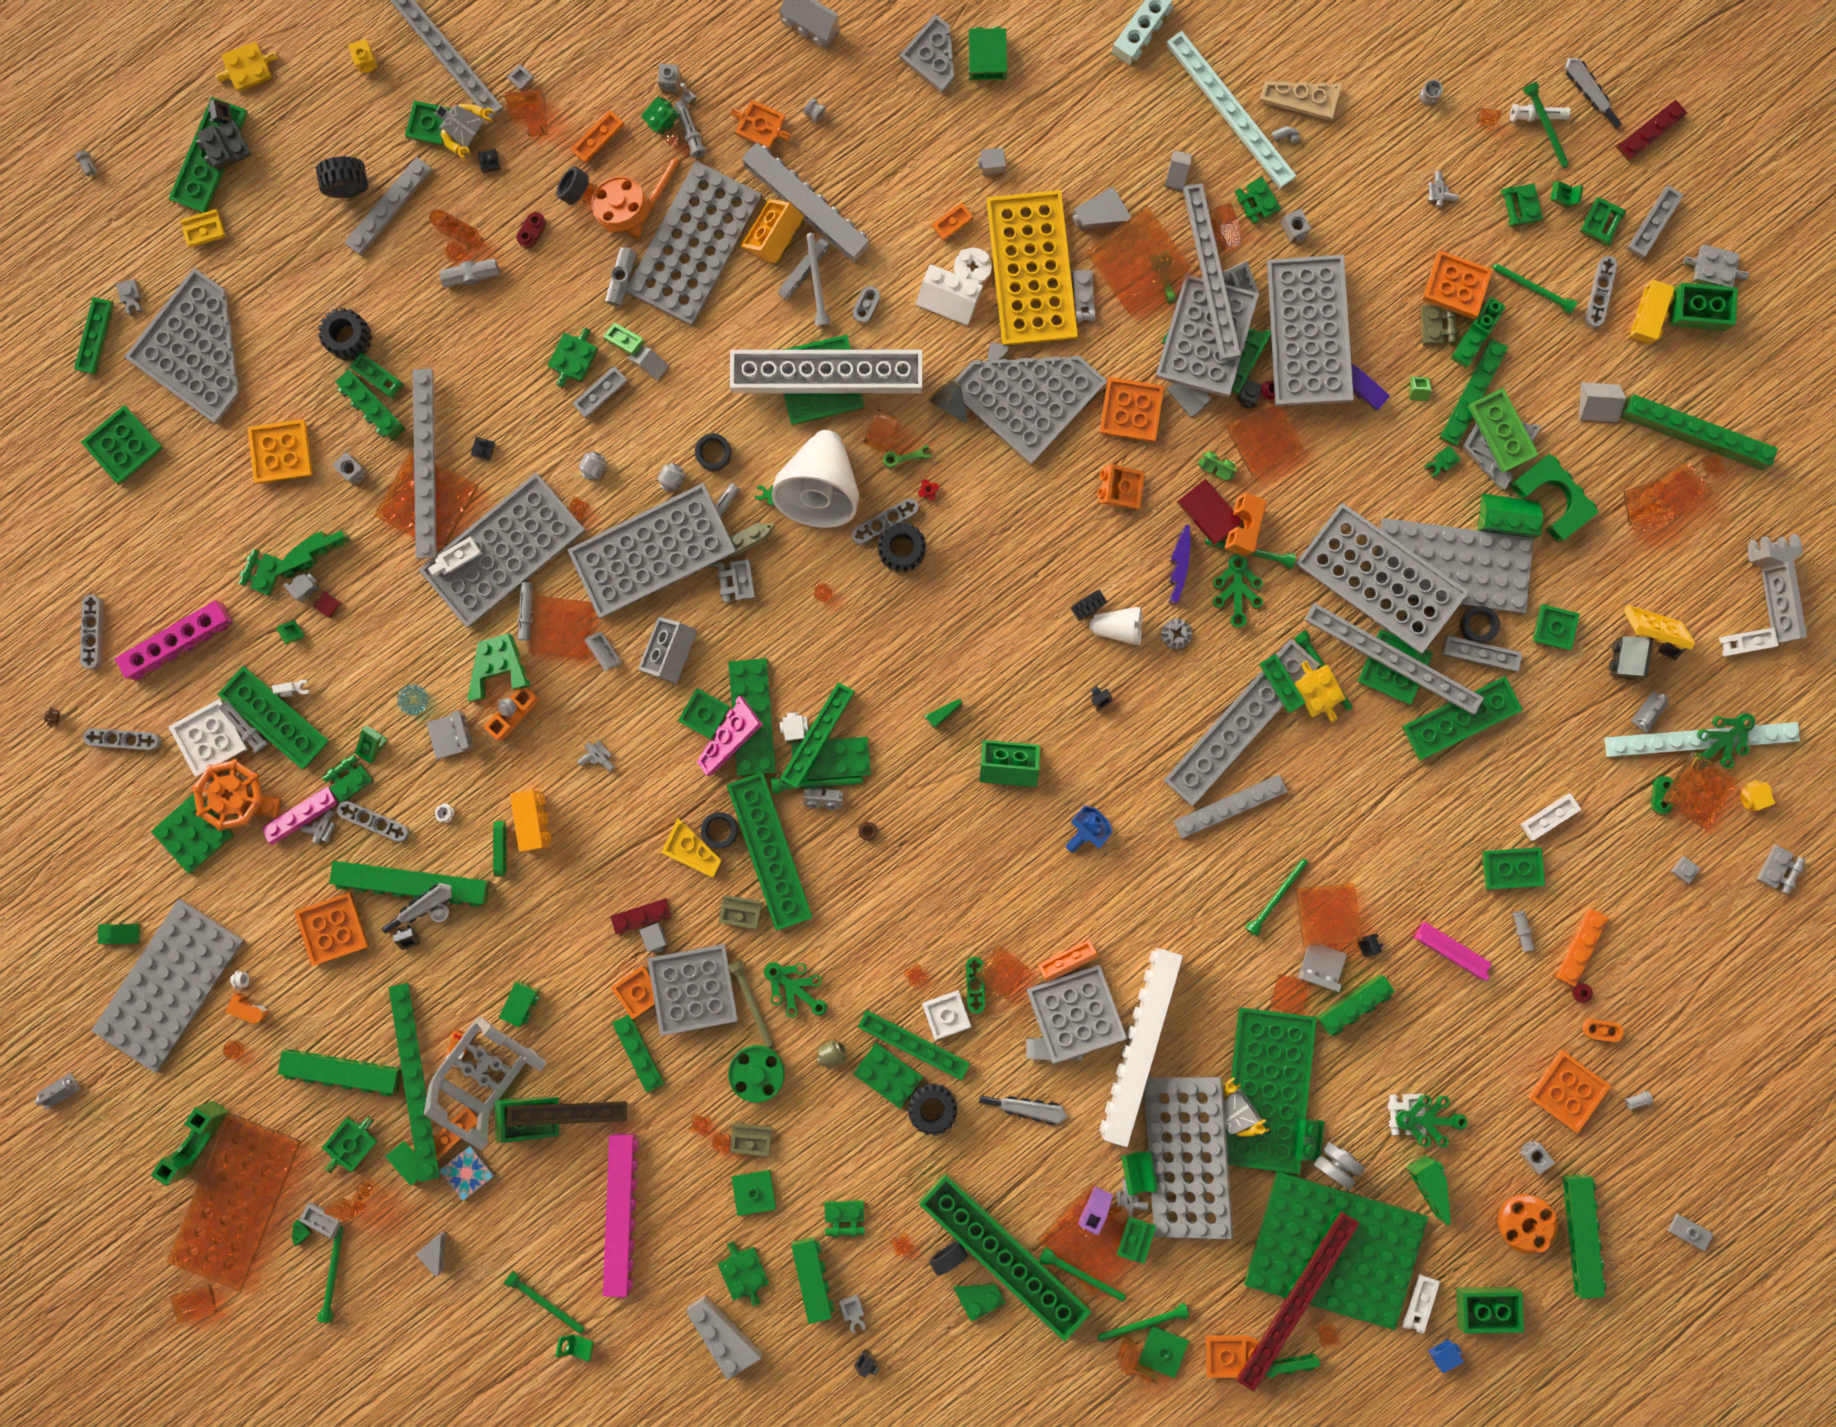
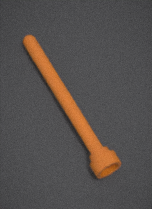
M677 158L672 159L647 201L646 218L679 164ZM644 221L626 230V232L639 239L643 232L642 225Z

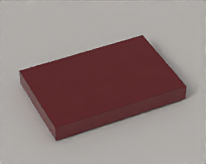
M1206 478L1177 501L1213 545L1243 522L1238 516L1233 515V509Z

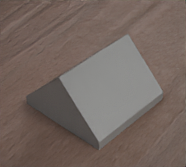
M1582 382L1580 387L1579 420L1617 423L1626 401L1620 385Z

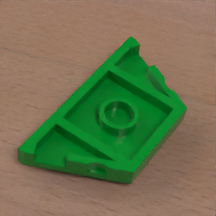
M1248 330L1232 386V391L1235 395H1238L1271 335V330Z

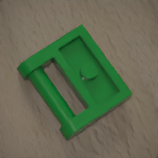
M1534 183L1507 187L1501 190L1510 219L1508 220L1509 227L1539 222L1543 219ZM1512 195L1516 197L1520 218L1517 217Z
M1597 197L1579 232L1599 241L1604 246H1611L1612 237L1620 220L1625 217L1626 210ZM1610 213H1612L1614 218L1606 234H1603L1601 232Z

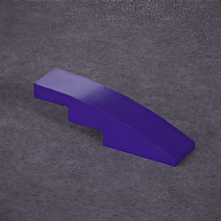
M1351 363L1353 394L1357 398H1362L1375 411L1379 410L1390 395Z
M1187 524L1184 526L1169 560L1170 563L1176 565L1169 580V583L1175 585L1168 603L1176 605L1179 601L1189 565L1190 526Z

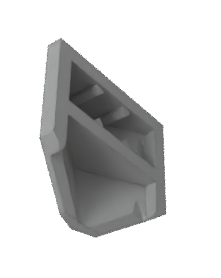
M1247 261L1223 271L1222 274L1226 285L1259 293Z

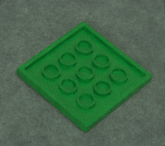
M846 334L783 350L851 349ZM784 393L791 426L865 408L861 393Z

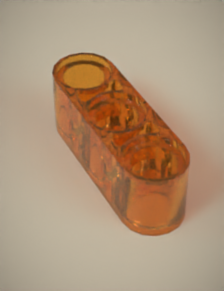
M435 209L430 213V222L439 232L473 250L479 249L483 245V238L474 227L440 209ZM444 218L441 223H437L438 219ZM455 227H460L459 231L453 232V229ZM471 236H476L474 241H469Z

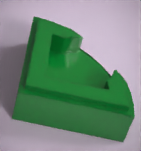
M300 1218L295 1221L292 1229V1241L295 1247L313 1233L306 1224L299 1221Z

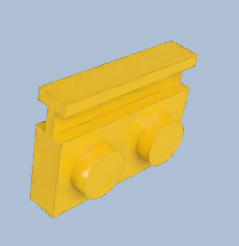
M216 209L180 220L187 246L190 248L226 237L222 221L219 217V211Z

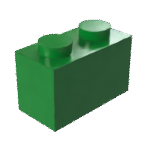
M516 981L498 1018L517 1027H522L524 1024L527 1025L532 1016L530 1013L532 1007H535L539 1002L540 996L538 994L540 990L521 981Z

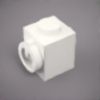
M798 712L788 713L787 717H783V722H780L781 734L785 735L786 742L803 740L809 731L807 717L798 716Z

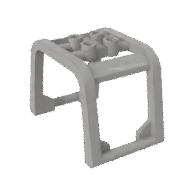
M479 1017L469 1027L432 1078L428 1087L424 1115L464 1139V1141L482 1150L488 1143V1118L494 1107V1100H499L526 1063L541 1071L547 1061L531 1048H525L497 1030L486 1019ZM479 1030L483 1032L485 1037L499 1046L504 1045L520 1055L511 1068L505 1065L499 1056H493L486 1052L484 1046H475L471 1043V1040ZM465 1049L473 1053L476 1060H479L476 1067L470 1061L463 1062L459 1059V1056ZM453 1065L461 1069L464 1076H470L477 1080L480 1086H488L494 1090L485 1103L444 1078ZM489 1065L492 1070H500L506 1074L499 1084L492 1080L489 1073L486 1072ZM439 1090L479 1114L476 1129L470 1128L468 1133L447 1120L448 1113L438 1104Z

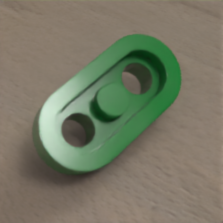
M1668 776L1657 777L1653 782L1651 808L1656 814H1668L1673 808L1675 783ZM1664 782L1668 785L1667 789L1663 787ZM1663 801L1666 804L1665 808L1661 806V803Z

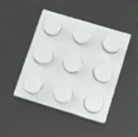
M218 699L169 726L195 777L203 775L207 769L206 766L209 764L225 763L249 750L245 741L242 740L241 733L218 709L224 702L223 699Z

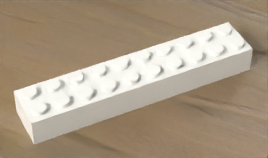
M730 350V389L732 393H922V350Z
M1156 948L1150 954V970L1146 969L1143 981H1146L1144 989H1140L1138 999L1141 1000L1139 1008L1135 1007L1133 1012L1134 1025L1128 1029L1127 1037H1129L1128 1045L1123 1047L1121 1056L1124 1059L1122 1064H1118L1116 1071L1118 1080L1117 1083L1113 1082L1110 1094L1113 1097L1111 1102H1107L1105 1108L1106 1121L1102 1120L1099 1129L1101 1136L1106 1141L1128 1147L1183 955Z

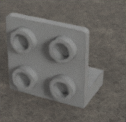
M463 711L451 712L452 715L427 722L437 759L474 749Z
M1310 941L1297 978L1340 992L1342 985L1338 984V980L1347 954Z

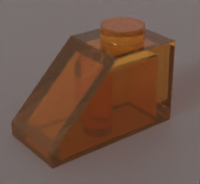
M1231 202L1214 208L1210 214V219L1222 250L1240 245L1238 219Z

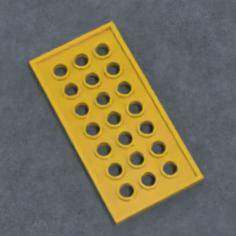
M1061 190L986 197L1002 345L1077 339ZM1046 207L1050 213L1045 216L1041 215L1039 209ZM1023 209H1028L1031 215L1023 217L1020 212ZM1009 211L1012 213V217L1004 219L1002 213ZM1045 225L1049 226L1052 230L1048 234L1041 231V228ZM1026 227L1033 230V233L1029 236L1024 235L1022 232ZM1011 229L1014 232V236L1008 238L1004 235V231ZM1051 244L1054 249L1051 252H1046L1043 246ZM1029 245L1033 246L1035 252L1028 254L1024 248ZM1012 247L1016 250V254L1009 256L1006 253V249ZM1047 262H1053L1056 268L1054 270H1048L1046 269L1045 264ZM1028 264H1034L1037 270L1029 272L1026 267ZM1010 266H1016L1018 268V272L1016 274H1011L1008 272V268ZM1054 280L1058 286L1051 289L1048 287L1047 282ZM1031 282H1036L1039 288L1033 291L1028 285ZM1018 284L1020 291L1012 292L1010 286ZM1056 298L1059 300L1060 305L1052 307L1049 301ZM1037 300L1041 303V307L1034 309L1030 303ZM1019 302L1022 305V309L1015 311L1012 308V304ZM1053 317H1059L1062 320V323L1060 325H1054L1051 322V319ZM1037 318L1041 319L1043 321V325L1041 327H1035L1032 323L1033 320ZM1020 320L1024 323V327L1016 329L1014 322Z

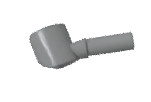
M681 83L680 86L683 90L682 99L690 105L691 100H696L697 97L690 90H687L684 83Z

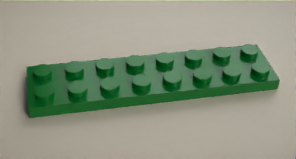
M761 772L726 784L775 930L777 931L813 918L764 773Z

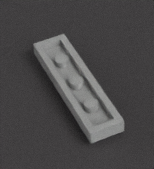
M1667 185L1628 245L1627 250L1643 259L1684 194Z
M1445 636L1442 655L1514 672L1519 671L1522 652L1452 636Z

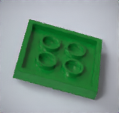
M123 405L81 441L84 447L118 485L125 482L163 449L161 444L126 405Z
M1382 629L1378 631L1376 638L1426 666L1429 665L1433 652L1425 649L1420 654L1395 635ZM1368 656L1357 679L1358 683L1407 705L1412 704L1419 688L1418 684Z
M194 793L150 831L188 874H192L234 836L229 828L218 831L215 826L203 818L197 817ZM213 810L208 812L209 814L220 820V818Z

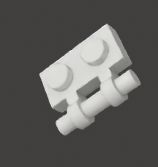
M1402 1094L1403 1102H1398L1397 1095H1389L1388 1109H1390L1391 1115L1389 1127H1391L1392 1135H1400L1399 1127L1395 1121L1398 1110L1409 1111L1418 1101L1419 1096L1424 1094ZM1425 1107L1416 1116H1422L1425 1113ZM1408 1117L1404 1119L1405 1124L1408 1121ZM1415 1124L1422 1134H1426V1129L1422 1125ZM1405 1130L1406 1135H1412L1409 1130Z

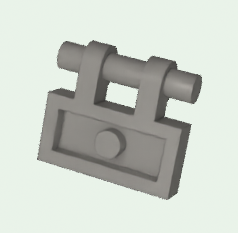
M749 559L730 562L731 570L727 571L725 564L718 566L717 578L720 579V596L723 597V603L731 602L730 594H735L736 601L755 598ZM728 577L733 578L734 587L728 586Z
M1773 845L1757 880L1776 889L1781 883L1784 885L1781 892L1789 895L1791 889H1794L1797 884L1795 881L1799 873H1802L1804 870L1803 865L1806 860L1798 857L1796 862L1793 863L1791 859L1794 854L1777 845ZM1787 868L1791 869L1788 878L1783 877Z

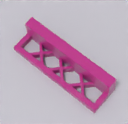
M1426 922L1422 923L1414 937L1415 940L1478 979L1485 981L1489 979L1490 976L1486 973L1492 964L1491 962Z

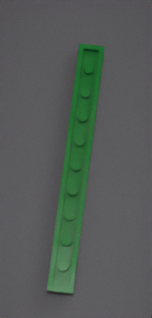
M409 983L388 987L417 1170L419 1182L440 1178L431 1119L424 1115L427 1092Z

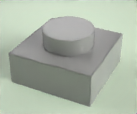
M521 64L507 76L508 80L521 92L534 80L533 75Z
M1681 857L1671 870V873L1684 883L1689 884L1700 868L1686 857Z

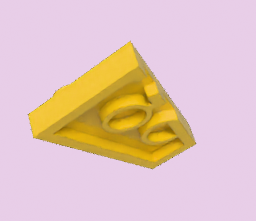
M680 818L677 819L661 853L714 878L722 860Z

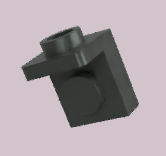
M1246 379L1237 402H1240V405L1245 408H1255L1261 395L1262 385Z

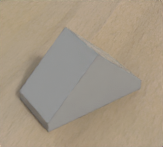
M1173 150L1164 187L1183 191L1192 154Z
M642 346L635 356L629 355L627 358L657 381L669 367L665 361L646 346Z
M443 1231L416 1254L434 1276H439L443 1272L446 1232Z

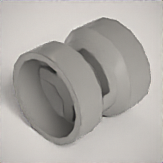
M1432 79L1425 84L1419 95L1420 101L1423 104L1432 105L1438 100L1443 92V86L1440 81Z

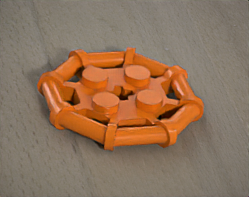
M236 759L230 762L206 766L207 769L194 787L192 786L197 817L203 818L215 826L218 831L249 825V821L257 809L264 803L260 789L259 774L254 773ZM231 769L230 775L220 777L218 774L219 771ZM237 771L246 776L248 779L245 781L240 780L236 776ZM213 776L215 780L209 785V789H204L205 784ZM250 784L252 785L254 798H251L248 785ZM227 790L233 793L229 801L224 797ZM202 792L207 793L209 805L204 807ZM249 801L253 802L244 814L243 807ZM212 809L221 814L220 820L208 812ZM237 814L239 816L238 819L226 821L227 815Z

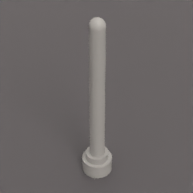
M808 233L807 243L818 313L816 318H814L815 325L830 324V317L827 316V312L825 313L814 234Z

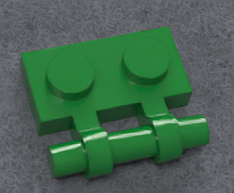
M1263 177L1246 185L1245 189L1248 193L1244 194L1241 188L1235 191L1239 205L1242 204L1246 211L1245 215L1247 219L1251 220L1252 224H1256L1259 221L1258 214L1264 220L1281 210ZM1252 199L1253 203L1256 206L1255 208H1252L1251 204L1249 203V200Z
M252 549L251 554L246 558L247 563L244 570L240 572L239 576L241 577L238 584L246 586L248 580L253 581L250 586L251 589L270 596L278 578L275 570L282 560L264 553L262 560L258 559L260 551ZM257 564L259 567L256 575H251L254 565Z
M354 754L349 758H344L341 764L329 769L327 774L322 777L326 783L332 779L334 780L335 784L330 789L340 803L347 801L374 781L363 765L355 768L353 764L358 761V758ZM347 769L350 773L341 778L339 774Z
M864 1200L825 1201V1223L833 1222V1228H825V1236L839 1238V1236L851 1235V1237L865 1235V1227H857V1222L864 1221ZM839 1222H850L851 1227L839 1228Z

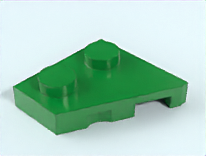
M996 1284L953 1286L971 1322L1006 1303Z

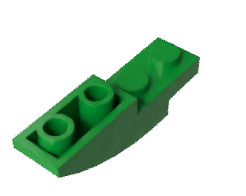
M1490 296L1479 311L1478 317L1473 320L1458 343L1450 359L1467 368L1506 306Z
M341 530L329 536L322 531L311 535L285 556L275 570L276 575L290 578L299 570L311 569L313 564L318 563L315 555L321 556L326 554L327 550L331 548L343 547L345 542L350 541L348 534Z

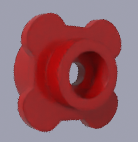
M924 479L921 482L922 487L918 491V495L933 501L936 498L935 494L939 490V485Z

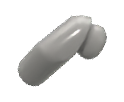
M1289 126L1272 132L1275 141L1284 137L1290 138L1292 143L1300 140V132Z

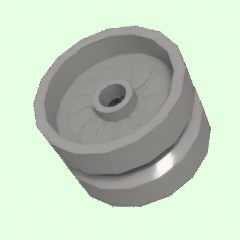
M1329 1142L1324 1148V1152L1332 1158V1161L1330 1162L1323 1156H1319L1314 1165L1351 1191L1356 1182L1347 1172L1350 1171L1356 1176H1361L1366 1168L1355 1161L1356 1158L1342 1148H1337Z

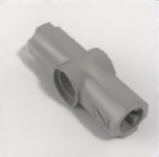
M620 247L615 267L611 271L612 278L605 299L606 303L616 307L622 306L626 288L631 281L630 275L637 255L636 251L627 247ZM625 274L624 279L617 280L618 275Z
M494 258L480 262L465 261L460 263L458 267L440 270L439 275L443 287L446 288L459 284L474 285L482 279L500 276V271Z

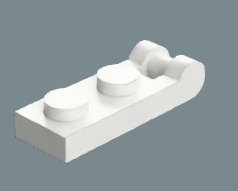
M1774 627L1719 638L1720 644H1723V657L1778 646ZM1731 641H1735L1736 648L1732 649Z
M1421 1274L1418 1275L1410 1305L1403 1320V1328H1413L1421 1334L1425 1332L1440 1282L1438 1280ZM1415 1316L1420 1317L1418 1322L1414 1321Z

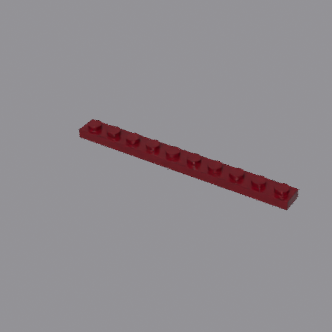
M1342 1211L1339 1213L1236 1378L1237 1382L1255 1392L1360 1224L1358 1221Z

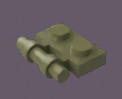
M1436 305L1422 306L1420 308L1422 345L1442 344L1443 337H1448V343H1455L1456 335L1458 334L1457 328H1455L1457 314L1447 309V312H1442L1441 307ZM1442 320H1447L1448 329H1443Z

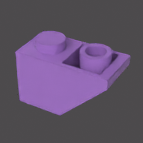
M1095 1186L1078 1221L1080 1227L1099 1235L1107 1218L1113 1194Z

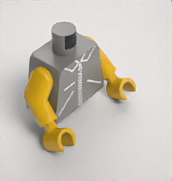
M470 104L455 105L448 111L440 105L435 115L443 120L439 129L446 147L459 154L462 161H466L463 154L468 153L471 155L467 146L482 125L483 117L488 122H492L493 120L488 115L490 113L496 115L491 108L484 109Z
M1235 1078L1230 1079L1223 1089L1225 1125L1231 1135L1235 1133L1239 1137H1249L1269 1131L1270 1128L1265 1129L1263 1127V1123L1266 1120L1261 1119L1241 1090V1084L1235 1086L1233 1084Z

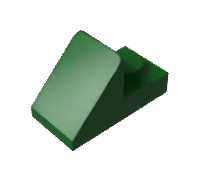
M366 725L361 730L355 754L371 764L387 742V738Z
M98 924V944L140 943V924Z

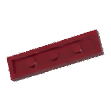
M1675 99L1616 148L1627 161L1631 160L1688 114L1687 111Z

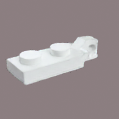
M469 537L438 555V558L435 559L436 564L428 569L434 577L440 573L446 575L482 553L474 539Z

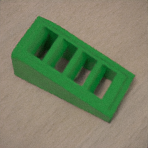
M957 699L926 714L924 718L933 728H937L962 705L963 701Z

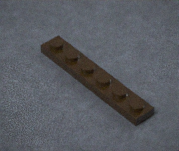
M627 1101L507 1106V1126L627 1121Z

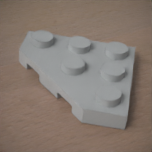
M935 14L902 51L899 58L941 93L954 80L950 25Z

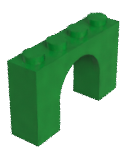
M1549 453L1509 486L1520 499L1525 498L1543 484L1554 485L1564 493L1566 497L1564 513L1546 528L1547 532L1558 544L1588 522L1599 511L1596 509V504L1585 496L1584 490L1574 483L1571 474L1559 465V460Z
M214 1101L196 1106L184 1123V1125L192 1129L188 1137L174 1153L161 1158L150 1176L165 1186L185 1179L229 1111Z

